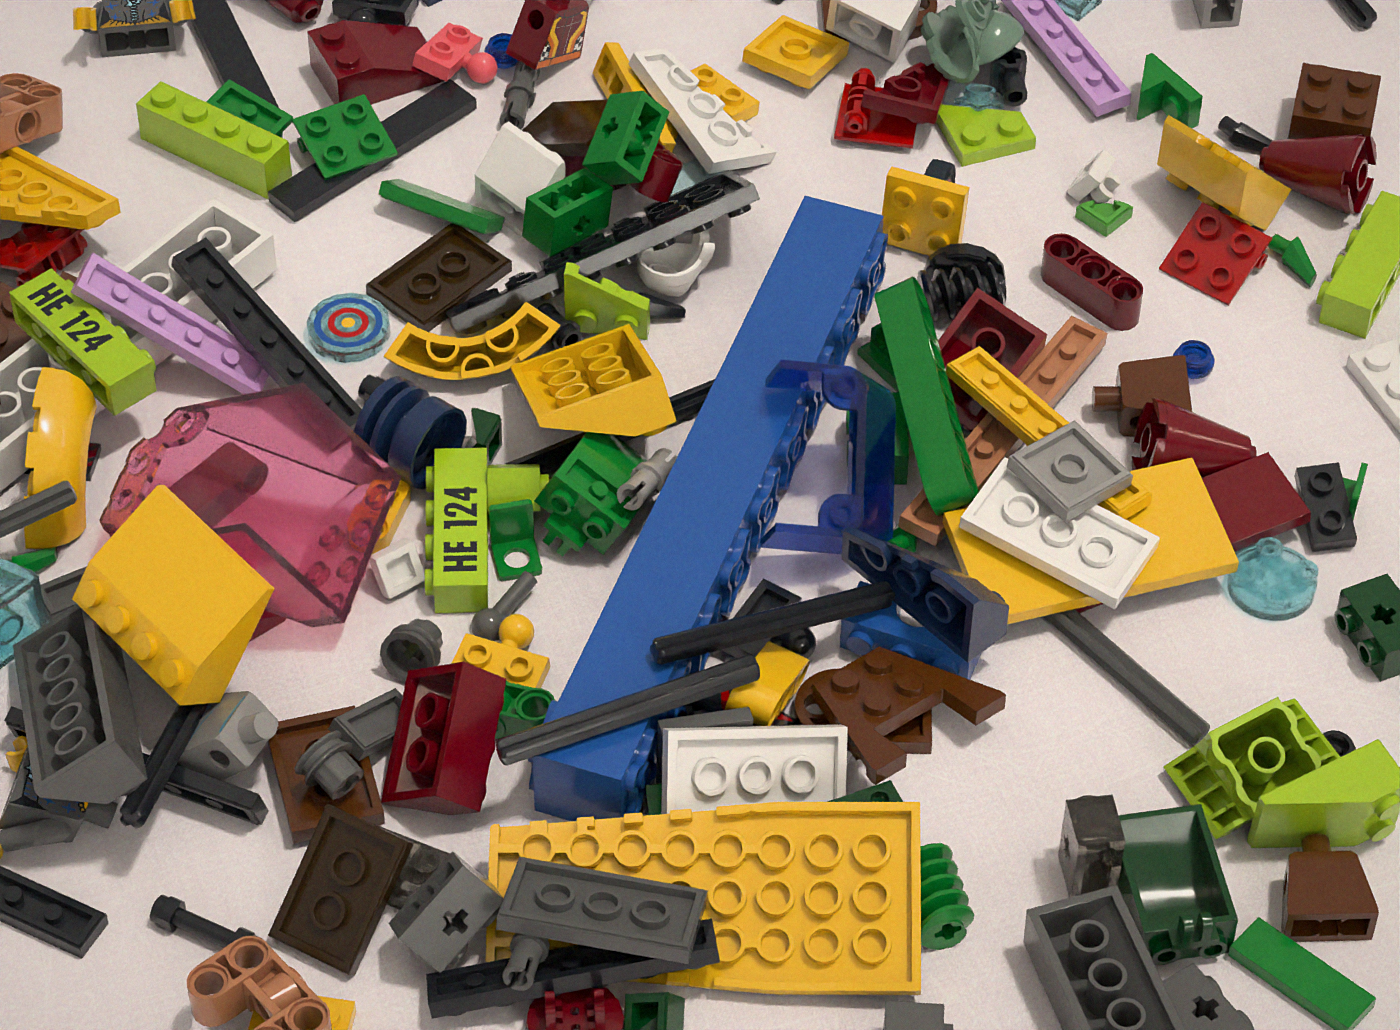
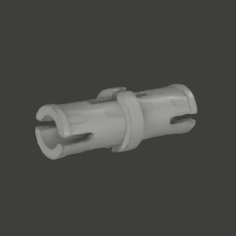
M666 448L657 450L648 461L639 463L632 470L630 479L617 490L619 503L627 496L631 498L624 508L637 510L648 497L655 496L661 491L677 459L675 455L669 462L665 461L672 453L671 450Z

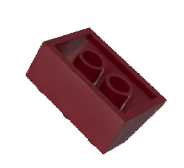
M464 661L409 670L381 803L388 806L446 815L480 812L482 802L486 796V780L490 760L495 751V735L499 715L504 705L503 695L507 679Z

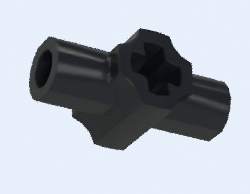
M1016 47L991 62L989 77L991 91L1001 94L1003 102L1012 107L1023 104L1027 100L1028 93L1025 85L1027 55L1025 50Z

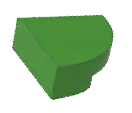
M1095 200L1077 206L1075 217L1107 237L1132 218L1133 207L1114 200V204H1095Z

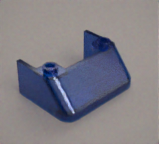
M780 360L765 379V387L822 392L824 399L830 406L838 410L849 411L847 494H834L822 503L818 512V526L775 523L760 539V548L842 555L843 530L849 526L882 540H890L893 538L896 425V402L894 396L887 388L850 366Z

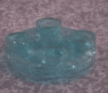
M1265 537L1260 539L1256 546L1249 547L1237 555L1239 560L1237 572L1228 574L1227 588L1234 603L1244 612L1263 620L1284 621L1303 614L1313 603L1317 589L1318 567L1299 552L1283 546L1276 538Z

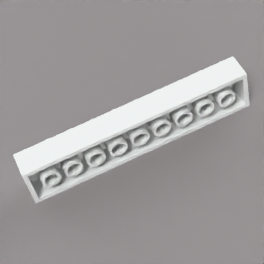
M212 198L129 262L122 270L207 321L212 322L217 318L216 315L171 267L173 256L206 237L253 289L277 270L274 238L272 233ZM103 312L105 318L114 326L119 325L125 330L130 341L140 350L145 349L150 353L156 366L173 353ZM33 339L29 340L0 363V492L29 469L25 468L28 432H33L34 416L37 410H33L32 404L42 367L66 371ZM95 398L97 404L96 415L105 407Z

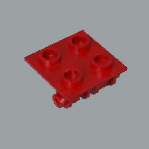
M859 69L853 74L852 83H845L834 139L913 148L917 123H913L905 117L861 107L865 90L871 89L878 92L883 88L875 87L876 79L870 69Z
M1202 202L1160 265L1159 270L1229 306L1254 267L1262 269L1265 265L1268 255L1263 252L1271 242L1272 237Z
M24 222L21 225L20 231L10 238L0 240V268L17 271L19 276L15 280L18 286L25 284L51 268L57 273V269H64L66 265H69L84 254L87 241L80 233L85 229Z

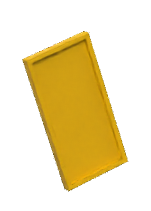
M1193 458L1129 471L1133 474L1134 479L1152 493L1150 505L1126 520L1160 537L1158 548L1123 598L1237 572L1239 560ZM968 507L944 512L942 523L962 573L977 579L989 590L995 591L1003 597L1009 605L1007 624L1102 603L959 528L960 518Z

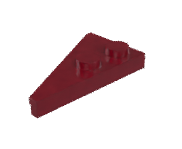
M919 62L903 70L900 75L886 79L882 90L878 92L871 89L865 90L861 107L905 117L917 124L930 123L936 125L951 80L943 77V74L934 67V63L926 66V64Z

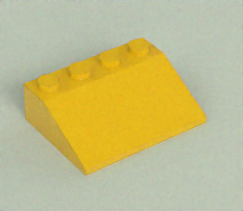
M630 324L510 366L512 374L540 427L636 437L641 434L644 436L659 434L667 428V425L677 422L662 374Z
M157 485L89 561L72 600L181 706L220 703L275 588L165 485Z

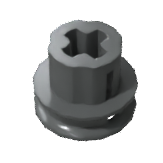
M414 619L409 624H401L395 627L381 644L380 656L383 665L391 675L403 682H406L409 670L438 666L441 659L440 648L443 645L442 632L430 620Z
M337 730L326 734L311 745L298 760L294 768L296 774L305 776V784L307 786L319 784L333 800L341 798L352 790L363 777L364 770L350 756L353 749L352 743L342 741V733Z

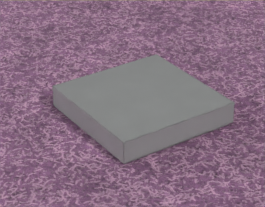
M1075 420L1010 455L1007 467L1064 522L1071 520L1131 486L1133 474Z

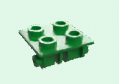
M365 94L292 119V123L300 135L297 138L299 150L301 153L309 152L324 180L398 155L397 149Z

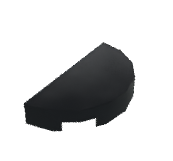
M969 243L950 244L937 249L928 257L924 270L932 279L934 270L937 268L943 269L948 278L950 269L954 266H958L963 275H965L967 266L974 264L981 274L983 264L990 262L997 272L1000 263L1006 278L1004 265L996 254L984 247Z

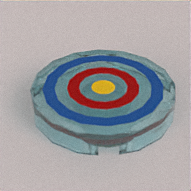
M345 293L326 298L311 310L307 319L310 345L319 355L325 357V354L333 356L337 362H358L376 355L383 349L382 344L386 339L388 341L391 334L388 311L381 302L363 294Z

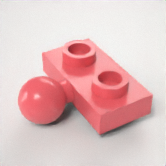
M451 23L446 24L415 53L412 66L446 82L462 67L467 69V73L473 81L482 84L493 80L498 70L497 62L492 55L479 52L483 38L471 33L464 26Z

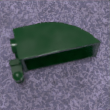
M1202 805L1109 816L1117 886L1153 962L1158 965H1166L1181 959L1195 957L1215 958L1224 953H1229V948L1234 942L1238 917Z

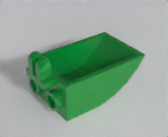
M586 432L534 500V502L551 514L543 525L549 532L542 541L549 546L556 537L560 538L563 542L556 552L562 557L570 548L579 552L586 542L604 555L640 509L628 510L624 508L631 498L627 496L619 503L617 490L630 479L632 470L639 463L648 460L615 434Z

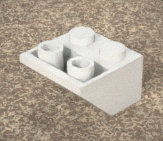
M508 121L501 127L474 174L476 204L484 210L504 216L503 224L522 237L526 197L564 179L565 161L556 152H551L534 140L529 133L523 132Z

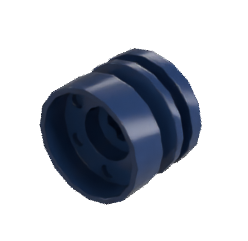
M396 376L387 379L378 386L365 402L353 431V448L358 456L372 461L374 465L380 468L390 469L393 476L415 488L423 490L426 489V466H434V449L462 448L466 435L467 419L463 410L436 396L430 397L427 390L415 386L414 383L405 378Z

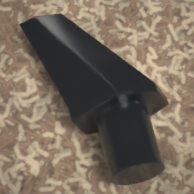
M1229 116L1223 117L1218 125V129L1229 136L1228 141L1234 146L1262 152V149L1268 147L1273 141L1243 122L1237 123Z
M643 292L638 293L650 299V319L685 318L686 309L683 306Z

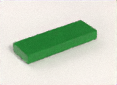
M401 179L382 181L378 195H381L380 197L481 234L501 231L505 219L504 216Z
M1260 917L1229 948V957L1334 1030H1353L1374 1008L1375 996Z

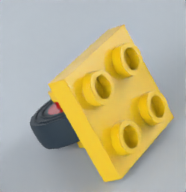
M933 159L929 163L924 175L893 166L890 168L886 176L882 215H884L883 233L888 234V245L930 256L941 247L962 243L970 187L955 183L956 169L954 164Z

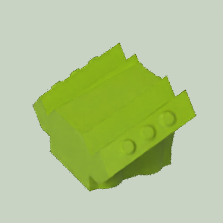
M1276 697L1208 732L1198 744L1163 766V768L1190 805H1202L1209 830L1214 838L1218 839L1252 822L1260 796L1340 758V756L1295 698L1281 702L1279 697Z

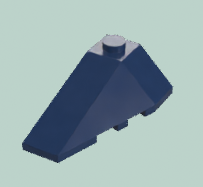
M849 526L843 530L842 560L871 584L882 581L889 582L892 590L895 592V600L893 602L967 663L1006 635L1009 605L999 593L989 590L975 578Z

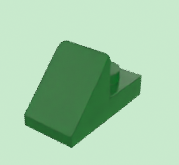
M1147 54L1140 90L1137 120L1162 110L1167 116L1170 115L1190 128L1198 126L1203 96L1155 54Z

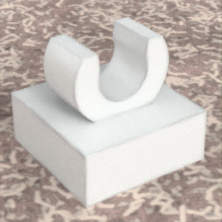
M1103 149L1081 168L1066 192L1078 202L1090 193L1097 203H1106L1113 197L1111 192L1121 184L1119 177L1109 172L1116 158Z
M406 537L368 556L381 594L388 599L425 581V572L414 542Z

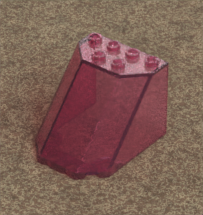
M304 383L176 408L163 420V427L156 436L150 439L143 437L130 449L125 460L126 464L120 472L110 494L107 507L104 508L99 519L103 529L110 537L157 485H165L275 588L265 608L266 611L309 627L345 623L351 611L360 582L366 573V567L375 544L380 537V531L389 508L394 501V495L401 476Z

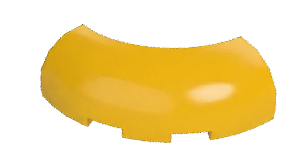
M525 302L503 324L486 331L485 334L468 338L433 334L407 322L385 353L384 358L408 371L431 378L445 380L482 378L510 369L511 365L528 359L553 337L561 325L528 302Z
M42 367L32 404L33 410L37 411L34 416L33 432H28L25 468H32L34 471H31L29 474L28 496H24V499L60 482L69 481L75 490L77 500L73 505L25 526L26 549H44L67 544L79 537L87 527L86 470L89 441L97 404L93 392L82 379L68 371L49 367Z

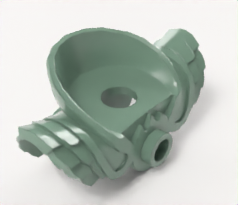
M956 0V7L949 5L945 10L943 9L937 14L928 12L922 18L923 26H921V33L926 40L930 59L935 64L934 67L946 79L956 80L957 83L971 82L979 73L980 65L988 64L1000 58L1020 42L1024 35L1023 25L1013 16L997 11L1000 6L996 4V0Z

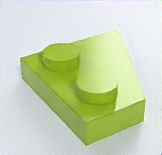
M942 105L936 122L962 167L1033 150L1036 146V136L1022 112Z
M570 262L566 263L564 271L565 318L567 320L575 321L580 326V332L601 334L630 324L639 339H648L650 330L649 298L634 291L624 290L617 283L604 277L597 283L578 274L579 265Z

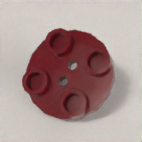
M606 987L566 992L556 997L554 991H545V997L536 998L530 1004L526 1020L527 1030H623L624 1015L620 1002Z

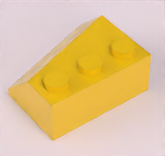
M1170 115L1164 121L1157 165L1169 172L1165 179L1184 191L1190 185L1200 192L1197 199L1217 210L1220 206H1223L1232 212L1230 214L1231 217L1251 227L1255 225L1266 231L1292 189Z

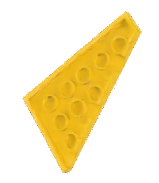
M17 146L0 154V219L89 230L103 225L106 220L121 213L118 198Z

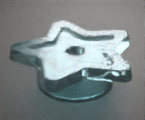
M983 84L965 86L963 97L954 98V104L969 106L975 111H982L987 108L1003 109L1005 103L997 100L998 95L994 87Z

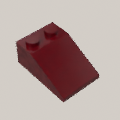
M342 20L307 31L311 68L334 104L365 94L372 105L444 82V80L412 66L415 53L427 43L418 27Z
M977 288L939 338L938 343L945 369L948 363L980 346L1018 378L1045 347L1047 334ZM948 377L960 424L971 433L988 411Z

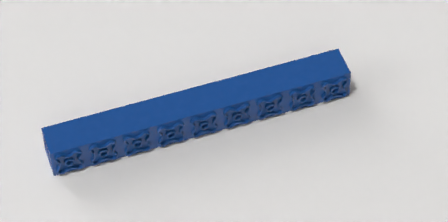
M804 196L559 700L551 701L543 724L705 669L710 653L660 665L654 661L653 655L650 652V645L656 637L721 621L723 616H730L739 589L744 585L749 574L751 565L749 558L752 552L758 553L760 551L767 528L776 516L780 490H788L795 467L804 455L808 429L813 431L816 429L822 408L826 401L829 400L833 390V375L835 371L841 372L843 370L849 349L858 337L861 323L859 318L861 314L868 315L876 290L882 285L886 272L884 258L888 242V234L883 233L884 215ZM683 706L528 758V762H531L532 765L529 789L534 791L535 811L568 821H577V818L593 816L595 820L624 817V814L640 813L646 795L645 785H652L656 778L658 720L683 717Z

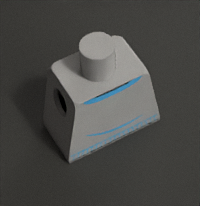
M249 691L224 693L220 703H208L177 765L219 780H224L243 772L251 766L267 741L275 735L278 719Z

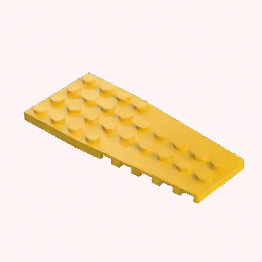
M769 802L718 806L716 810L692 812L691 809L670 810V814L643 816L642 813L624 814V817L595 820L593 816L577 818V821L547 823L546 820L530 821V825L500 827L499 824H493L490 827L488 881L496 887L503 898L519 857L708 891L702 920L712 918L720 963L705 965L699 969H684L659 974L648 979L638 978L625 982L777 995H921L920 802ZM497 918L486 927L485 962L510 958L512 954L510 943L515 933L496 930ZM548 939L550 950L578 945Z

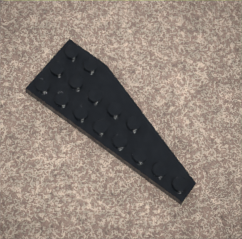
M729 170L672 194L668 202L656 201L643 208L646 216L643 218L633 217L629 219V217H625L614 223V226L610 229L612 234L606 237L603 233L591 235L539 262L542 270L537 273L534 271L528 273L520 272L510 277L509 281L505 283V290L501 292L497 288L486 290L445 311V315L451 328L456 333L461 331L465 335L475 333L487 326L486 320L499 314L503 318L513 316L525 302L538 297L540 301H546L563 293L564 271L567 262L580 266L578 274L595 280L601 276L600 270L612 264H615L616 268L629 265L639 259L637 253L651 247L654 251L665 249L676 243L675 237L689 230L691 234H697L713 227V220L727 214L729 218L748 212L751 210L750 203L759 200L760 197L753 183Z

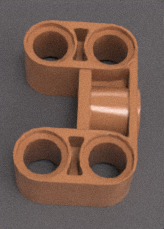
M12 73L0 76V154L24 143H30L40 137L62 131L63 102L61 88L26 74Z
M245 936L233 941L197 965L187 977V990L192 1015L203 1026L216 1027L223 1025L248 1009L250 1012L255 1010L265 1020V1022L253 1030H332L330 1010L326 1003L308 987L301 975L294 968L289 967L267 942L260 937Z

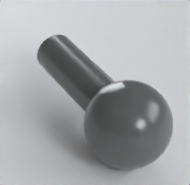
M524 571L493 608H485L478 611L471 622L473 635L491 641L499 640V626L501 622L515 610L538 583L536 578L529 572Z

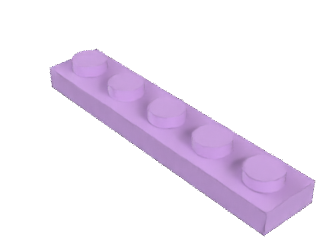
M1001 0L1096 117L1130 105V90L1054 0Z
M92 253L86 259L71 293L252 400L261 394L269 374L234 336L95 253Z

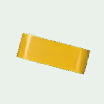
M768 641L755 657L760 668V678L757 681L732 689L725 710L749 707L753 717V724L757 726H771L796 694L810 664L809 659Z

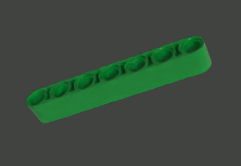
M912 276L875 293L874 296L923 488L933 511L940 517L944 515V512L953 511L970 504L979 493L927 299L920 284Z

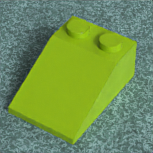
M1379 739L1366 744L1260 796L1246 841L1251 848L1302 847L1301 841L1303 838L1311 834H1324L1328 836L1331 847L1357 846L1369 839L1372 842L1380 841L1390 835L1396 828L1395 824L1400 813V767Z

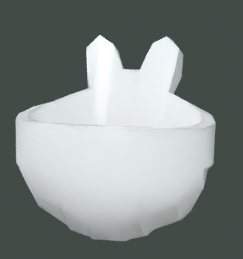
M709 231L693 234L691 244L676 241L673 245L662 250L654 251L651 247L640 252L638 255L639 259L637 260V271L646 287L662 295L682 296L690 288L699 272L706 268L713 256L715 243H709Z

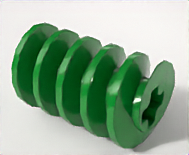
M942 843L920 846L921 944L928 949L934 950L952 948L960 943L967 934L966 928L974 920V912L968 906V895L963 891V881L957 875V864L952 860L953 852L948 845Z

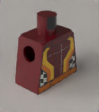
M525 0L506 54L534 70L580 58L589 12L587 1Z

